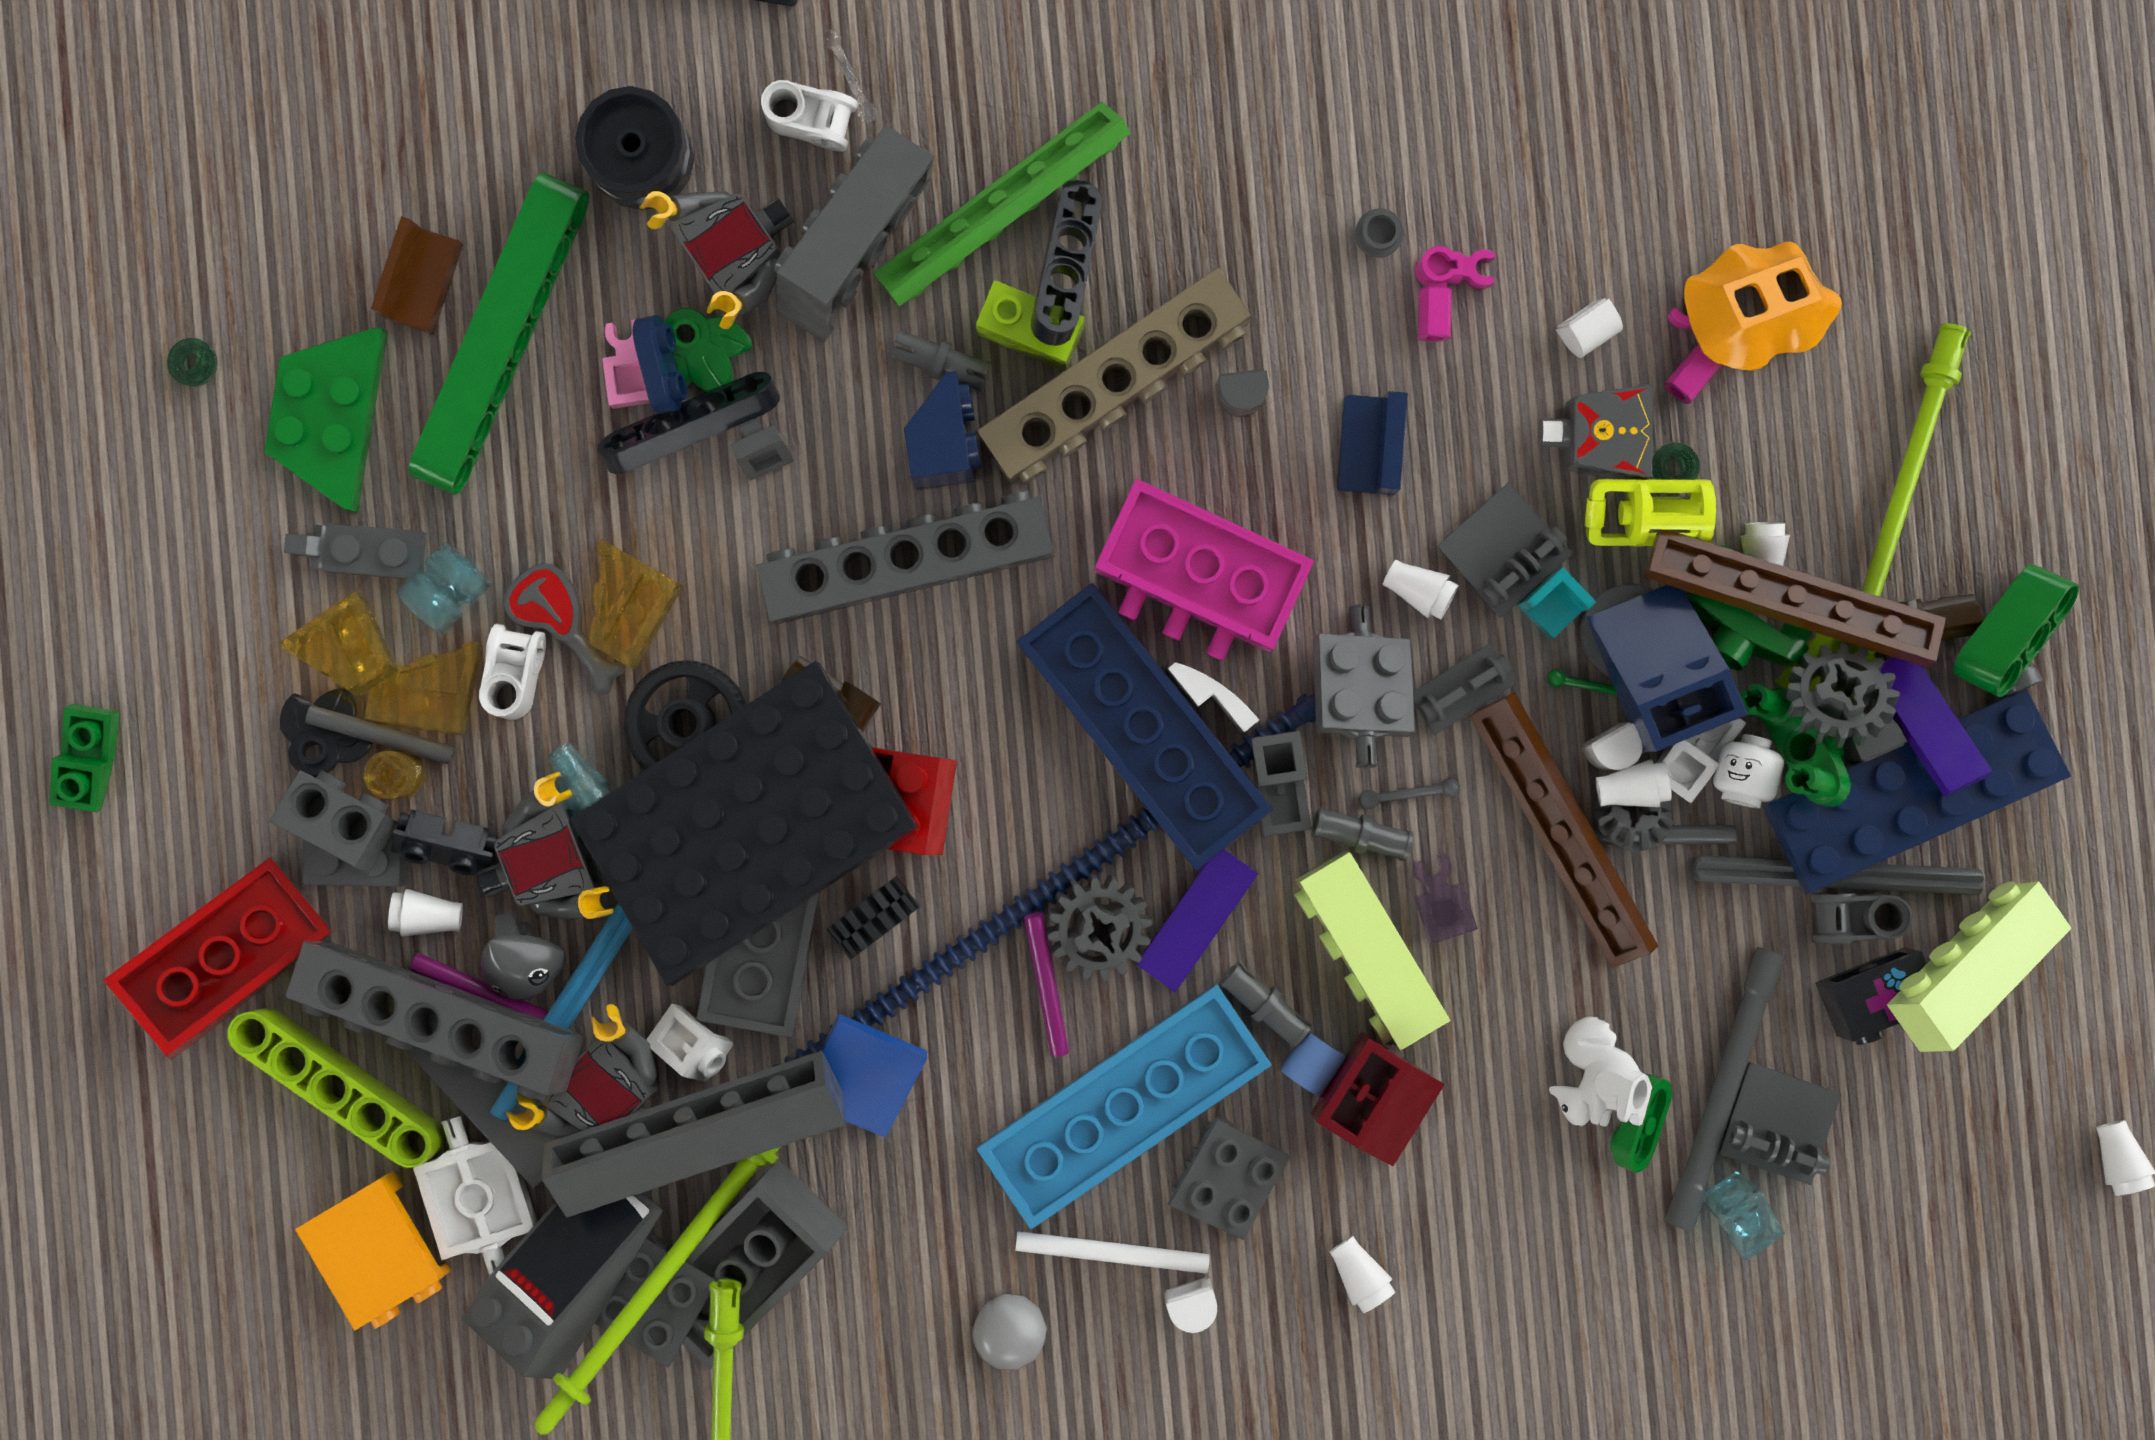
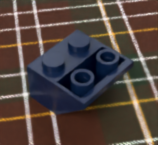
M956 371L947 372L904 428L910 477L917 490L974 482L973 469L982 468L976 433H968L966 422L975 421L972 395L969 384L960 385Z

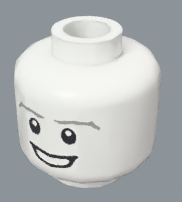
M1743 734L1741 742H1729L1722 746L1718 758L1719 766L1713 777L1714 786L1723 792L1722 800L1745 807L1760 809L1761 802H1769L1775 799L1784 768V759L1779 753L1770 750L1771 740Z

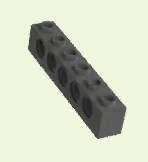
M1029 491L1014 493L1002 497L1001 506L983 509L982 503H974L954 509L955 517L937 521L935 514L912 518L907 521L909 528L890 532L889 526H879L861 531V540L843 544L842 537H834L813 543L815 551L796 555L794 548L769 553L766 555L768 562L756 565L769 622L777 625L1054 558V550L1041 497L1030 498ZM1003 521L1013 528V537L1006 545L995 546L987 541L986 531L994 522ZM948 533H959L966 539L965 550L957 557L950 558L940 553V541ZM903 544H912L917 547L919 552L918 561L908 569H900L893 563L894 551ZM864 555L869 557L871 561L869 575L858 581L850 579L846 572L849 560L854 556ZM812 566L820 567L824 573L822 586L813 592L804 591L800 585L802 572Z
M328 940L303 942L285 995L288 999L302 1003L300 1010L306 1014L320 1018H330V1015L345 1020L343 1026L351 1031L362 1034H372L373 1031L388 1036L386 1043L391 1046L410 1051L415 1050L416 1047L431 1052L429 1059L436 1063L450 1067H458L459 1063L474 1068L473 1076L491 1083H502V1080H506L518 1085L517 1092L519 1094L537 1100H545L549 1095L567 1091L585 1037L582 1034ZM346 979L349 980L352 988L349 999L345 997L343 992V985ZM389 994L395 1003L394 1012L391 1016L388 1014L385 1005ZM432 1010L438 1017V1027L435 1032L430 1029L428 1024V1017ZM475 1026L479 1028L482 1034V1042L478 1049L471 1040V1033ZM518 1042L526 1050V1060L523 1065L517 1062L514 1054Z

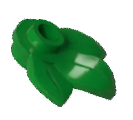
M680 308L668 315L664 323H669L674 331L676 348L673 355L677 371L683 373L687 386L693 381L698 387L708 392L732 382V364L729 357L742 354L753 346L749 335L738 323L734 321L729 329H722L719 324L723 316L706 318L701 312L692 308ZM688 324L694 329L695 337L692 341L686 342L679 338L677 330L680 325Z

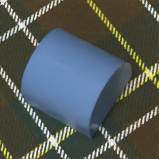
M1309 1031L1305 1038L1297 1046L1293 1047L1279 1069L1294 1082L1321 1098L1347 1056Z

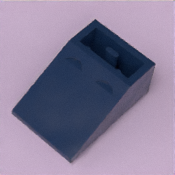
M1665 585L1586 617L1628 722L1634 723L1643 744L1642 752H1657L1748 715L1726 662L1683 590Z

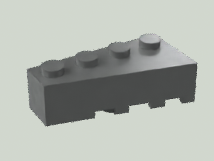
M886 125L875 139L870 136L866 138L856 154L855 162L857 164L849 175L844 172L841 173L833 183L828 194L830 201L822 211L815 209L807 218L801 234L804 235L795 248L788 246L779 256L774 267V271L777 272V313L825 343L834 329L831 325L833 311L838 304L845 308L849 306L857 293L855 289L863 275L861 268L864 264L868 267H874L883 253L889 239V233L886 232V229L889 226L893 230H898L931 179L934 161L932 154Z

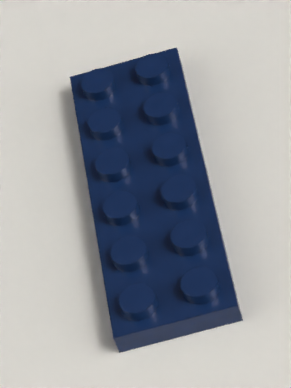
M1093 583L1085 587L1016 641L1195 871L1273 811V808Z
M2028 690L2020 691L1958 719L1993 772L1987 778L1946 798L1907 741L1904 743V746L1867 762L1858 763L1846 768L1851 788L1847 798L1840 805L1825 807L1811 802L1806 795H1799L1793 792L1763 805L1762 807L1804 893L1808 894L2071 777Z

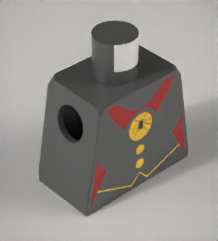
M1641 385L1574 396L1565 404V418H1540L1538 445L1539 447L1564 448L1565 470L1609 479H1649L1652 477L1653 385Z

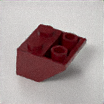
M1361 1032L1348 1052L1345 1062L1312 1109L1311 1115L1317 1123L1356 1148L1394 1166L1445 1084Z

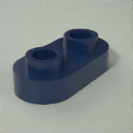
M658 315L637 318L633 324V340L651 407L657 414L679 411L682 400L687 398L688 389L683 373L677 371L673 355L676 348L674 331L671 325L664 323Z

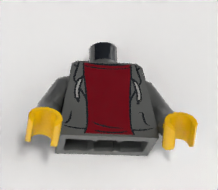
M653 191L647 195L639 207L641 209L652 207L659 212V214L653 215L649 219L647 225L651 229H659L668 218L674 221L669 224V227L714 292L706 312L710 314L716 309L726 312L719 324L722 329H729L737 315H743L768 300L777 280V272L774 271V267L781 255L771 237L794 222L779 198H776L754 213L741 193L731 195L726 191L693 192L669 197L665 193Z
M559 771L538 779L535 782L534 790L519 802L502 825L503 837L494 842V848L500 862L477 872L479 884L487 897H492L511 889L518 906L529 904L531 909L538 915L564 920L584 917L595 919L613 914V908L606 910L600 903L601 894L610 890L608 886H604L594 859L570 819L577 815L572 802L559 803L572 796L571 790L559 793L556 789L555 780L561 776Z
M613 1004L607 1005L606 1011L611 1021L603 1024L596 1021L595 1017L590 1018L596 1039L577 1058L567 1091L549 1095L545 1100H539L543 1104L539 1107L535 1105L532 1098L518 1094L516 1096L518 1103L527 1107V1110L522 1114H513L511 1111H506L511 1125L518 1130H528L533 1127L556 1138H562L646 1110L643 1105L658 1090V1086L655 1083L657 1069L650 1043L627 1022H622L617 1006Z

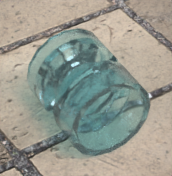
M443 542L425 561L427 571L425 573L414 572L396 591L398 597L414 614L441 634H445L463 616L461 606L464 603L474 604L491 586L490 581L475 565L455 548Z

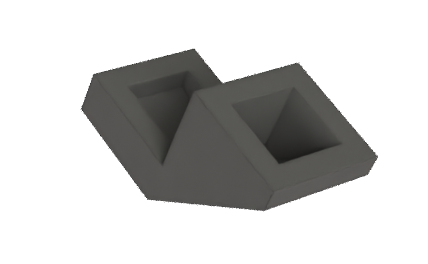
M1300 731L1251 738L1255 787L1273 808V811L1260 821L1262 836L1267 837L1311 830L1304 781L1307 780V772Z

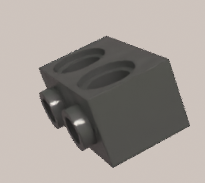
M300 770L269 822L369 874L398 823L385 815L389 805L362 792L358 800L343 793L347 784L322 770L319 771L316 778ZM323 796L325 805L322 812L315 817L309 818L307 814L309 803L314 798ZM360 818H366L367 830L365 834L359 839L351 840L349 830L353 822Z

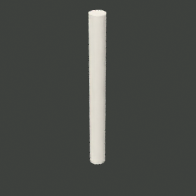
M1017 1232L1015 1251L1208 1273L1209 1254Z

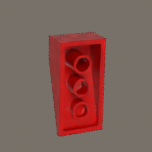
M270 857L103 979V981L166 1057L173 1060L298 960L304 941H322L332 931Z

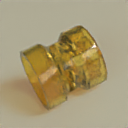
M403 751L379 752L368 760L364 768L366 787L373 795L382 799H404L414 796L422 789L426 780V770L423 762L416 755Z

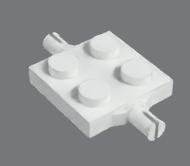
M462 1115L441 1122L450 1149L440 1157L428 1160L413 1169L441 1260L463 1253H482L490 1276L505 1259L501 1246L513 1237L528 1233L538 1221L522 1175L490 1141L469 1143Z

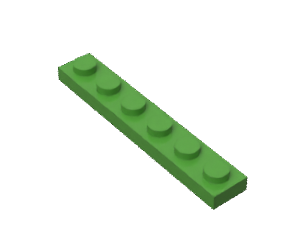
M1100 102L873 272V275L899 307L908 300L918 297L929 284L945 272L957 268L964 261L965 257L985 242L997 238L1005 227L1024 213L1031 212L1037 208L1041 200L1061 185L1073 181L1081 170L1097 158L1113 151L1120 141L1131 134L1124 119L1105 103Z

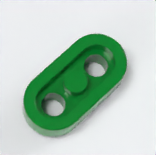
M1646 1074L1652 1085V1090L1643 1124L1641 1126L1633 1125L1629 1119L1627 1122H1621L1620 1126L1614 1131L1610 1141V1150L1613 1153L1615 1164L1635 1173L1643 1171L1654 1155L1672 1098V1088L1669 1081L1651 1074Z

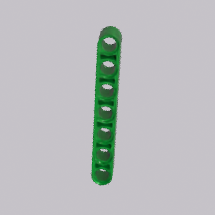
M543 172L534 179L414 449L408 468L410 476L453 495L459 494L466 485L584 219L589 204L588 191Z

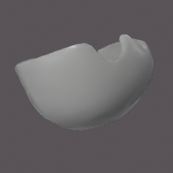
M1002 1294L996 1296L993 1300H989L981 1308L972 1329L974 1346L984 1361L996 1369L1018 1370L1032 1363L1040 1354L1045 1343L1047 1326L1040 1308L1026 1297Z

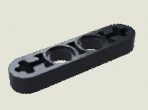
M1075 180L1064 185L1054 211L1031 317V330L1034 336L1047 345L1058 346L1068 342L1073 335L1080 316L1102 209V196L1099 190L1086 181ZM1075 201L1083 203V213L1080 220L1072 218ZM1065 235L1073 236L1082 243L1083 248L1076 251L1069 250L1060 243L1059 238ZM1057 273L1065 274L1074 281L1075 287L1062 289L1052 282L1050 276ZM1054 305L1062 306L1058 320L1059 326L1050 323V314Z
M751 373L682 402L679 411L664 414L656 413L610 433L598 444L597 451L610 473L623 474L771 411L780 401V394L768 373Z

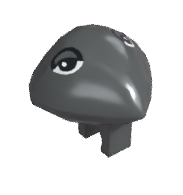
M509 911L495 917V938L491 939L483 949L480 960V974L488 988L498 995L519 1001L532 999L542 993L560 972L565 961L564 951L554 943L538 936H531V925L528 922L516 925V913Z

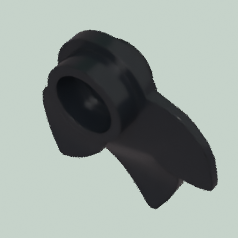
M348 688L331 690L316 699L314 704L296 693L292 694L285 701L280 715V730L291 743L289 759L297 772L301 770L316 778L320 770L330 773L338 763L356 762L363 758L371 749L372 742L305 723L310 705L356 717L355 700ZM313 745L322 747V752L316 759H307L305 757L306 750Z

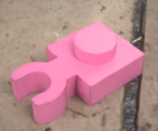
M636 319L631 320L632 330H633L634 321H635ZM607 323L605 326V337L616 352V356L602 358L608 405L615 409L650 404L634 345L633 331L631 337L627 340H619L616 326L613 323Z

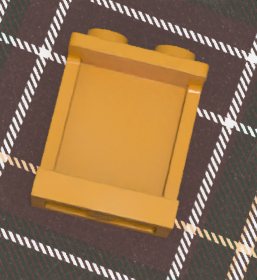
M394 1170L295 1229L354 1331L371 1322L374 1329L387 1323L401 1313L397 1305L410 1297H413L416 1304L432 1296L443 1288L439 1280L451 1271L447 1262L441 1266L437 1264L395 1193L404 1186Z

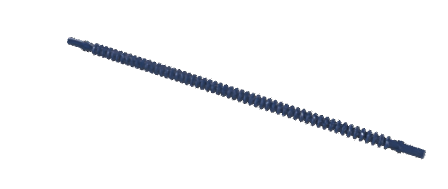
M1304 693L1297 698L1296 705L1291 707L1292 709L1285 714L1282 711L1277 712L1278 719L1273 722L1271 719H1267V726L1262 730L1256 727L1254 729L1255 735L1251 738L1295 732L1302 724L1304 725L1307 722L1314 723L1316 721L1315 693L1309 697ZM1248 735L1243 736L1244 743L1238 746L1236 743L1231 745L1232 751L1229 754L1239 767H1251L1252 748L1251 738ZM1141 807V815L1135 818L1133 815H1130L1128 817L1130 822L1127 825L1117 824L1118 831L1116 833L1106 832L1107 839L1101 842L1096 839L1093 849L1083 848L1084 855L1078 858L1073 855L1070 865L1060 864L1061 871L1055 874L1053 871H1050L1048 873L1049 879L1045 882L1041 879L1037 880L1038 887L1034 890L1027 887L1025 890L1027 895L1021 898L1016 895L1013 905L1003 904L1004 911L998 914L993 911L990 921L980 920L981 927L975 930L970 927L968 929L969 935L966 938L959 935L956 938L958 942L956 945L946 944L945 953L940 954L936 951L933 961H922V969L912 968V975L909 978L900 976L899 985L889 984V991L886 994L877 992V1000L875 1002L866 1000V1008L863 1010L855 1008L853 1010L854 1016L851 1019L870 1027L875 1023L882 1026L884 1024L883 1018L886 1015L892 1018L895 1017L896 1008L906 1009V1002L909 999L918 1001V993L921 991L929 993L930 984L940 985L942 983L941 977L945 974L948 977H952V969L955 967L963 969L966 959L969 958L971 961H975V953L977 951L986 953L989 943L999 944L998 937L1004 934L1006 937H1009L1011 934L1010 929L1014 926L1020 929L1022 927L1021 921L1025 915L1037 910L1043 913L1045 911L1044 905L1048 902L1055 905V895L1057 892L1068 895L1067 889L1071 887L1070 881L1075 879L1078 882L1082 878L1088 881L1089 874L1093 870H1096L1098 873L1102 872L1101 865L1107 862L1112 865L1114 863L1112 858L1114 855L1119 854L1123 857L1126 847L1136 848L1135 841L1142 838L1146 841L1148 839L1147 833L1150 830L1159 832L1158 822L1146 808ZM820 1032V1040L818 1042L809 1040L806 1050L797 1048V1056L793 1059L786 1056L784 1062L786 1063L819 1052L828 1034Z

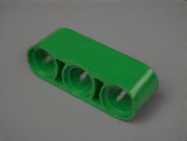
M2029 564L2026 566L1960 651L1954 664V675L1997 697H2003L2017 682L2068 615L2077 599L2079 585L2037 565Z

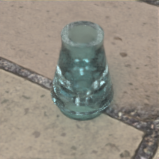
M572 743L560 746L548 756V761L552 765L554 772L559 771L561 773L557 780L562 792L569 789L572 792V796L565 800L569 810H575L578 814L611 793L609 791L611 783L576 750Z

